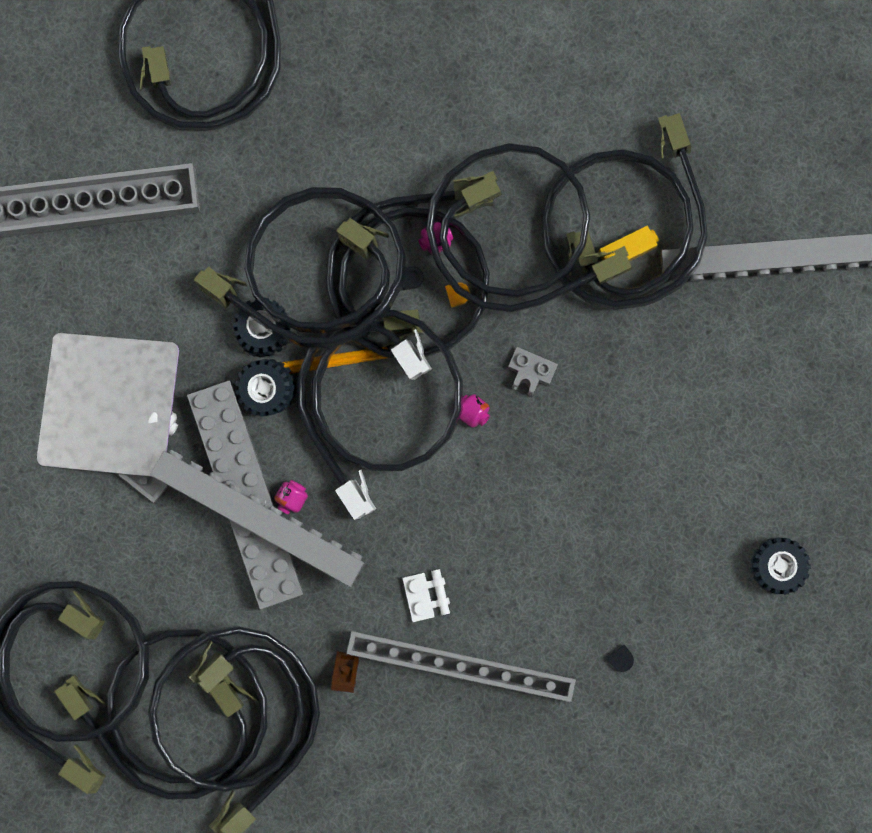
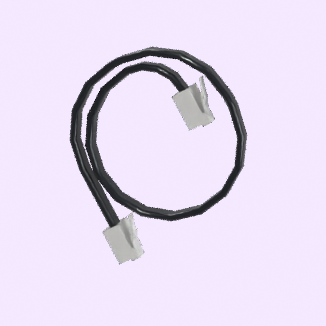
M373 310V311H372L370 314H368L364 319L368 318V317H369L372 313H374L376 310ZM390 310L385 317H396L419 327L439 347L454 379V411L444 435L425 454L402 464H374L350 454L331 434L321 410V381L331 356L342 345L327 348L323 352L312 379L313 414L323 438L343 459L370 471H404L430 460L452 438L463 411V379L452 352L446 343L424 321L397 310ZM375 325L368 331L385 335L396 345L391 351L409 379L415 380L432 369L425 359L424 349L417 329L414 332L417 338L418 351L410 340L402 341L393 331L382 326ZM340 330L324 333L321 337H332ZM310 347L297 375V409L308 436L341 485V487L335 490L353 519H360L364 515L376 510L368 495V488L362 470H359L362 481L361 487L356 480L348 481L316 432L306 407V377L316 353L321 349Z

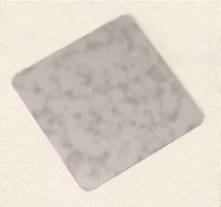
M66 333L56 334L53 337L37 452L38 463L48 467L153 477L150 475L163 451L167 452L179 357L178 346L172 342ZM155 412L158 422L149 423V417Z

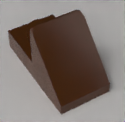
M337 651L331 690L354 693L359 656Z

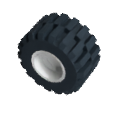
M264 297L275 311L288 316L282 305L279 306L275 300L272 302L269 298ZM250 300L246 302L247 305L275 325L291 332L290 327L274 321L256 300L254 302ZM240 309L239 314H235V322H233L235 337L240 346L246 352H250L251 355L266 357L265 355L269 354L273 356L275 355L274 352L282 351V346L288 344L289 341L274 335Z
M274 359L253 361L251 364L243 367L244 371L238 374L240 380H237L235 386H239V390H235V393L241 397L238 399V402L244 404L243 408L246 411H252L251 414L269 416L283 412L284 408L291 405L290 400L294 399L296 395L293 394V390H296V385H293L292 382L295 380L294 375L290 376L291 370L289 367L285 368L284 363L276 362Z
M789 538L768 539V541L761 543L760 547L754 551L755 555L751 559L753 578L761 588L770 593L786 595L796 592L799 587H803L804 581L809 578L810 574H808L809 569L811 570V565L808 562L810 560L809 555H806L804 547H801L798 542Z

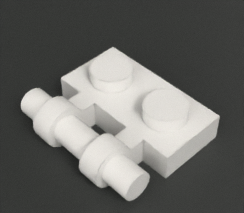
M440 569L431 571L433 580L427 582L425 573L403 578L413 622L435 617L433 608L436 607L440 608L441 615L450 614L448 606L450 601L449 597L446 598L444 589L445 579L442 578ZM435 587L438 600L431 601L428 588Z

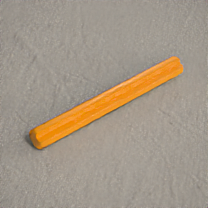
M367 349L338 353L331 356L327 368L386 359L388 357H381ZM322 356L314 357L309 371L317 369ZM304 359L282 363L285 364V368L289 367L291 370L289 374L299 373Z

